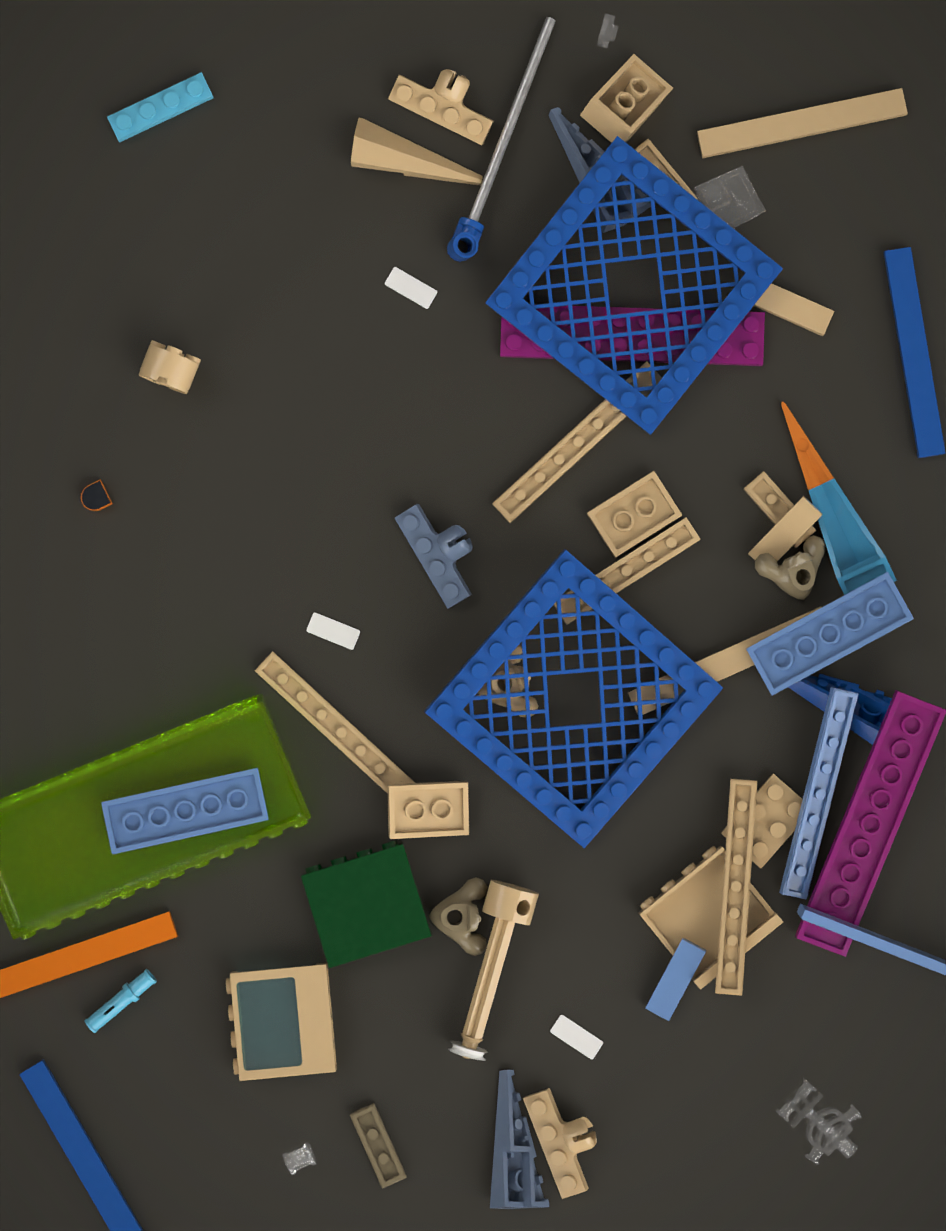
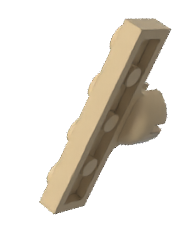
M446 69L441 71L435 86L429 89L402 75L398 76L388 98L389 100L480 145L484 144L494 120L467 108L463 104L464 96L470 86V82L466 77L458 75L453 87H451L457 72Z
M550 1088L525 1096L523 1098L561 1198L564 1199L587 1191L589 1188L579 1165L577 1153L592 1149L597 1143L595 1131L586 1133L588 1128L593 1127L591 1121L586 1117L569 1122L563 1121Z

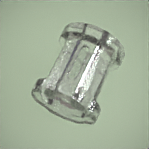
M308 1142L304 1143L303 1147L296 1151L283 1154L285 1164L292 1176L298 1170L310 1164L313 1166L317 1164L315 1154Z

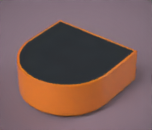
M101 480L88 485L82 491L81 501L91 511H100L113 504Z

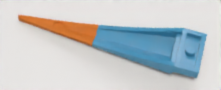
M782 402L781 406L812 503L823 514L818 519L837 581L844 595L886 572L889 573L893 582L897 581L886 556L787 405Z

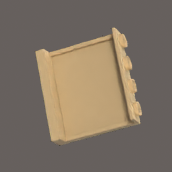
M715 846L709 848L702 854L704 859L699 864L691 863L681 871L683 877L676 882L673 879L667 882L660 889L663 893L655 899L652 896L646 899L640 905L642 910L638 912L672 956L682 938L706 950L692 977L693 982L700 990L716 978L725 864V849L722 846L717 849ZM751 883L745 953L783 923L781 918L771 909Z

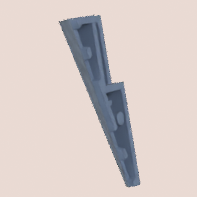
M559 107L551 109L549 118L579 182H581L603 155L604 151L592 139L588 140L579 131L580 127L575 123L571 124L561 114ZM622 175L616 180V182L628 181ZM630 185L615 187L617 201L631 199ZM634 185L635 199L648 198ZM611 188L599 203L613 202ZM651 202L636 203L637 216L650 208ZM632 204L617 205L619 220L633 218ZM613 206L599 207L600 222L615 220ZM615 225L601 226L603 233L616 229Z
M514 1070L499 1071L490 1208L520 1209L549 1207V1200L543 1197L540 1185L543 1183L542 1175L537 1174L533 1159L537 1156L526 1117L521 1115L518 1101H521L520 1093L515 1092L511 1076L515 1075Z

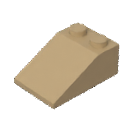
M633 54L593 96L580 116L611 143L617 136L624 142H627L672 91L673 87Z

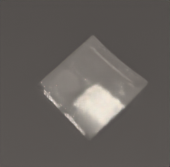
M743 166L694 188L699 201L732 228L766 211Z

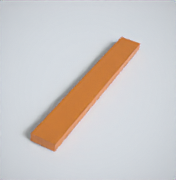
M170 911L1 969L0 998L178 937Z

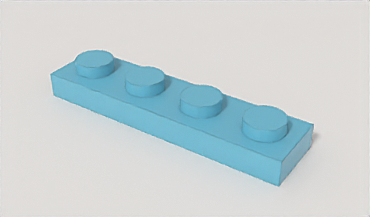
M201 72L107 116L118 141L122 142L214 97Z

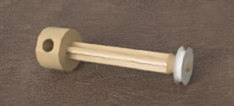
M490 881L482 912L494 916L495 921L463 1033H461L463 1041H450L453 1047L448 1048L449 1051L466 1059L486 1061L483 1055L488 1053V1051L477 1046L483 1041L482 1037L515 923L530 925L539 893L502 881Z

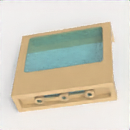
M327 962L310 966L247 972L232 971L230 973V978H226L227 994H232L233 1005H228L229 1020L234 1021L235 1031L231 1032L232 1048L237 1049V1058H233V1069L235 1075L239 1074V1081L336 1072L337 1062Z

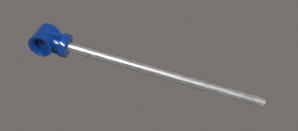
M546 17L469 218L460 217L453 237L448 242V254L455 261H465L478 251V243L484 230V226L478 220L556 22L553 18ZM459 240L467 244V253H462L458 249Z

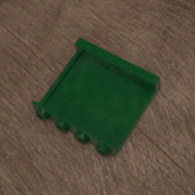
M397 840L382 844L383 850L373 853L372 849L369 848L357 852V858L347 861L346 856L331 860L332 866L322 869L321 864L306 868L307 874L301 875L329 968L432 936L404 843L398 845Z

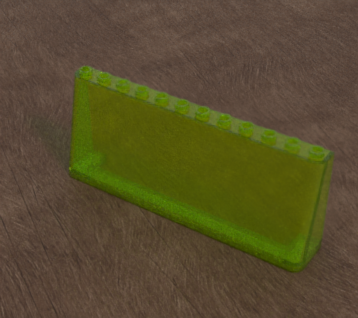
M258 694L1 798L0 911L13 940L19 937L22 940L30 938L37 933L36 930L43 927L52 929L60 925V920L65 918H79L86 913L85 910L92 907L96 909L103 908L111 903L110 900L119 896L121 899L128 898L135 894L136 889L145 887V889L152 888L160 883L159 880L168 876L170 879L177 878L185 873V869L194 866L195 869L204 867L209 864L210 859L219 856V859L226 858L234 853V849L243 846L244 849L253 847L259 843V839L266 836L269 839L281 835L283 830L293 826L295 829L306 825L308 819L311 818V814L263 695ZM259 768L269 820L112 855L101 802Z

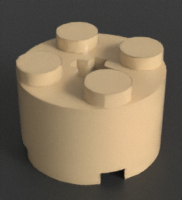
M151 340L141 365L139 376L156 384L169 387V389L187 394L201 359L186 354L184 357L182 350L169 345L166 348L165 345Z

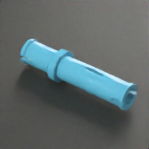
M145 969L129 984L125 983L120 992L84 1020L88 1028L93 1033H96L97 1030L131 1002H137L140 999L139 996L157 982L153 974L148 969ZM114 1006V1009H112L109 1013H106L107 1010Z

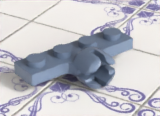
M419 504L414 505L395 517L396 522L446 607L449 609L471 596L472 593L455 564L458 559L472 551L473 547L470 538L458 543L456 542V540L467 534L460 525H454L438 534L433 529Z

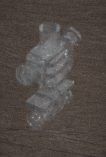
M804 1079V1084L798 1091L796 1089L793 1090L796 1094L791 1101L786 1098L784 1101L787 1103L780 1110L777 1109L776 1112L788 1122V1117L795 1110L797 1114L789 1122L793 1128L805 1116L810 1120L805 1135L809 1143L814 1147L810 1154H806L805 1157L813 1163L819 1165L820 1162L818 1160L822 1153L829 1156L835 1149L841 1152L847 1159L850 1158L858 1149V1146L847 1137L853 1130L850 1123L857 1117L859 1119L862 1118V1116L853 1105H850L851 1109L844 1114L835 1107H828L816 1112L813 1107L821 1100L823 1095L817 1091L808 1101L806 1097L812 1090L815 1092L816 1089ZM800 1100L805 1103L801 1110L796 1106ZM831 1113L836 1114V1116H833L827 1120H824V1118H822L823 1116ZM843 1121V1123H840L835 1127L831 1126L837 1122ZM816 1125V1127H818V1131L815 1135V1139L813 1140L812 1132L814 1126ZM823 1134H825L826 1137L824 1138L823 1144L821 1146V1139L823 1137Z

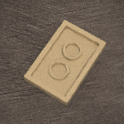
M655 471L587 513L614 558L682 516Z
M772 774L756 794L752 862L760 869L795 831L802 798L775 774ZM727 826L721 832L725 838L727 836Z
M467 781L387 785L388 831L390 839L469 835Z

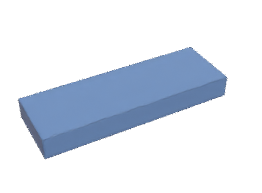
M682 938L645 1009L669 1021L706 950Z

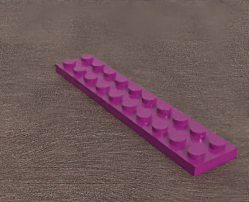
M568 306L553 307L555 322L570 320ZM572 306L573 319L588 318L587 306ZM591 306L592 317L607 316L606 307ZM610 307L611 315L660 310L652 308ZM550 308L536 309L551 321ZM700 310L686 311L687 325L702 324ZM704 310L706 322L715 311ZM681 311L667 313L668 327L683 326ZM748 312L708 364L763 366L765 312ZM663 313L648 315L650 329L664 328ZM644 316L630 317L631 332L646 330ZM501 317L500 357L554 359ZM626 318L611 319L613 334L627 332ZM607 320L593 321L594 336L609 334ZM589 322L574 324L576 338L590 337ZM570 324L557 325L572 338ZM701 328L688 329L689 343ZM684 330L669 331L671 346L685 344ZM665 332L651 333L652 348L667 347ZM646 334L632 336L633 350L648 349ZM628 336L613 338L615 352L629 351ZM609 338L595 340L596 355L611 353ZM591 341L578 342L592 354ZM685 349L671 350L673 363ZM667 351L653 352V361L656 363H668ZM649 353L634 354L635 362H649ZM630 355L615 356L616 361L631 362ZM611 357L598 358L600 361H612Z
M895 690L808 902V907L859 926L941 727L946 709ZM801 920L795 934L797 939L845 957L853 940L805 920Z

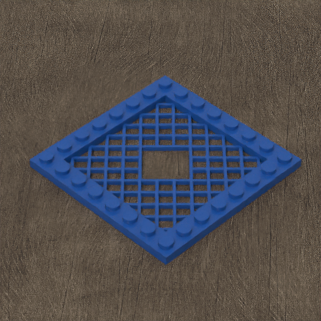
M617 136L485 304L651 435L783 268ZM620 175H622L628 180L616 182ZM630 185L631 199L617 201L615 187ZM634 185L645 193L648 198L635 199ZM611 188L613 202L599 203ZM651 202L652 216L637 218L636 203ZM655 202L670 214L656 215ZM632 204L633 218L619 220L617 205ZM613 206L615 220L600 222L599 207ZM595 208L596 222L582 224ZM671 218L673 232L658 234L657 220ZM675 218L690 229V231L677 232ZM653 220L654 235L640 236L638 222ZM634 222L635 237L621 238L619 224ZM615 225L617 239L602 241L601 226ZM597 227L598 241L584 243L582 228ZM578 230L580 243L566 245ZM692 235L693 249L679 251L677 236ZM696 235L711 247L697 249ZM673 237L675 251L660 253L659 238ZM655 239L656 253L642 255L640 240ZM636 241L638 255L623 257L622 243ZM617 243L619 258L604 259L603 245ZM599 245L600 260L586 261L584 247ZM580 248L582 262L567 264L566 249ZM562 250L563 264L550 265ZM712 251L714 266L699 267L698 253ZM717 252L730 261L731 264L718 265ZM694 253L695 268L681 269L679 255ZM675 255L677 270L662 271L661 257ZM657 258L662 309L611 315L605 263ZM601 264L602 278L588 280L586 266ZM582 266L584 281L569 282L568 268ZM564 268L565 283L551 284L549 270ZM733 268L735 282L720 284L719 269ZM738 269L745 273L744 276L740 279V281L738 278ZM715 270L716 284L702 286L700 271ZM545 271L547 285L533 286ZM696 272L697 286L683 288L681 273ZM677 274L679 289L664 290L663 276ZM603 283L605 297L590 299L588 284ZM585 285L586 299L571 301L570 286ZM735 286L722 302L721 288ZM566 287L567 301L553 303L551 288ZM717 288L718 303L704 304L702 290ZM547 289L549 303L534 305L533 291ZM698 291L699 305L685 307L684 292ZM528 292L530 304L523 299ZM679 293L681 307L666 309L665 294ZM605 301L607 316L592 317L591 303ZM587 303L588 318L573 319L572 305ZM568 305L570 320L555 322L553 307ZM718 307L706 322L704 309ZM550 308L551 321L536 309ZM700 309L702 324L687 325L686 311ZM681 311L683 326L668 327L667 313ZM663 313L664 328L650 329L648 315ZM644 316L646 330L631 332L630 317ZM626 318L627 332L613 334L611 319ZM607 320L609 334L594 336L593 321ZM589 322L590 337L576 338L574 324ZM570 324L572 338L557 325ZM701 328L689 343L688 329ZM684 330L685 344L671 346L669 331ZM665 332L667 347L652 348L651 333ZM646 334L648 349L633 350L632 336ZM628 336L629 351L615 352L613 338ZM609 338L611 353L596 355L595 340ZM591 341L592 354L578 342ZM685 349L673 364L671 350ZM667 351L669 365L654 367L653 352ZM649 353L650 367L636 369L634 354ZM630 355L631 370L617 371L615 356ZM611 357L613 370L598 358ZM669 369L656 385L655 371ZM651 371L652 386L638 387L636 373ZM632 373L633 386L619 375ZM652 390L647 397L639 392Z
M564 549L424 712L585 848L720 693L723 687ZM568 588L574 592L573 594H563ZM575 598L576 612L562 613L561 599ZM580 599L594 611L580 612ZM556 602L557 614H546ZM595 615V629L581 631V616ZM599 615L614 628L600 629ZM576 617L577 631L563 632L562 618ZM557 618L558 632L544 633L543 619ZM539 622L540 634L528 635ZM614 632L615 647L601 648L600 633ZM619 633L633 645L620 646ZM596 634L597 648L583 649L582 635ZM577 635L578 650L564 651L563 636ZM559 637V651L545 652L544 638ZM540 638L541 653L526 654V639ZM521 643L522 654L510 655ZM634 650L635 664L621 665L620 651ZM639 650L653 662L639 663ZM616 651V665L602 666V652ZM597 653L598 667L584 668L583 654ZM578 654L579 668L565 669L564 655ZM560 656L561 670L546 671V657ZM541 657L542 671L528 672L527 658ZM522 659L523 673L509 674L508 660ZM504 663V674L493 675ZM654 667V681L641 682L640 668ZM658 667L672 679L659 680ZM635 668L636 682L622 683L621 669ZM617 670V684L603 685V671ZM598 671L601 723L550 727L547 675ZM542 676L543 690L529 691L528 677ZM524 677V692L510 693L509 679ZM505 679L506 693L491 694V680ZM486 683L487 695H476ZM673 684L674 698L660 699L659 685ZM678 684L684 688L680 695H678ZM655 685V699L642 700L641 686ZM636 687L637 701L623 702L622 688ZM618 688V702L605 703L604 689ZM543 695L544 709L530 710L529 696ZM525 696L526 710L511 711L510 697ZM506 698L507 712L493 713L492 699ZM487 699L488 713L474 714L473 700ZM468 703L469 714L463 710ZM660 703H672L661 716ZM656 704L657 718L643 719L642 705ZM637 705L638 719L624 721L623 707ZM619 707L620 721L606 722L605 708ZM545 713V727L531 728L530 714ZM526 715L527 729L513 730L512 716ZM507 716L508 730L494 731L493 717ZM489 718V731L475 719ZM643 723H655L644 736ZM638 724L639 738L625 739V725ZM620 726L621 739L607 741L606 727ZM601 727L602 741L588 742L587 728ZM583 729L584 743L570 744L569 730ZM564 730L565 744L551 745L550 731ZM546 732L547 746L532 747V733ZM527 733L528 747L514 748L513 735ZM508 735L509 748L495 736ZM638 743L626 756V744ZM621 744L622 758L608 759L607 745ZM603 746V760L589 761V747ZM584 747L585 761L571 762L570 748ZM566 749V763L552 764L551 750ZM547 750L548 764L534 765L533 752ZM528 752L529 765L515 753ZM620 763L609 776L608 764ZM604 764V778L590 779V765ZM585 766L586 780L572 781L571 767ZM567 767V781L553 782V768ZM548 769L549 782L535 770ZM603 783L594 795L591 796V784ZM586 784L587 798L573 799L572 785ZM568 786L569 800L554 787ZM586 803L581 810L574 804Z

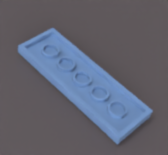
M886 572L748 647L746 650L773 696L914 618L889 573Z
M259 768L101 802L112 855L269 820Z

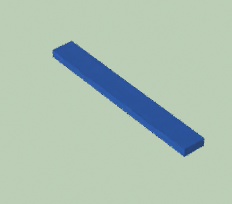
M911 247L884 251L917 456L919 459L944 455L945 447Z
M42 1060L20 1073V1077L109 1230L143 1231L46 1062Z

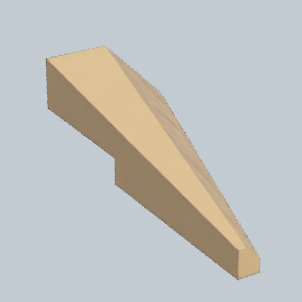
M358 118L351 155L352 167L404 173V176L481 186L482 175L370 121Z

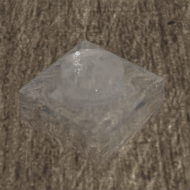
M605 14L597 46L608 48L609 40L615 41L618 26L614 25L615 16Z

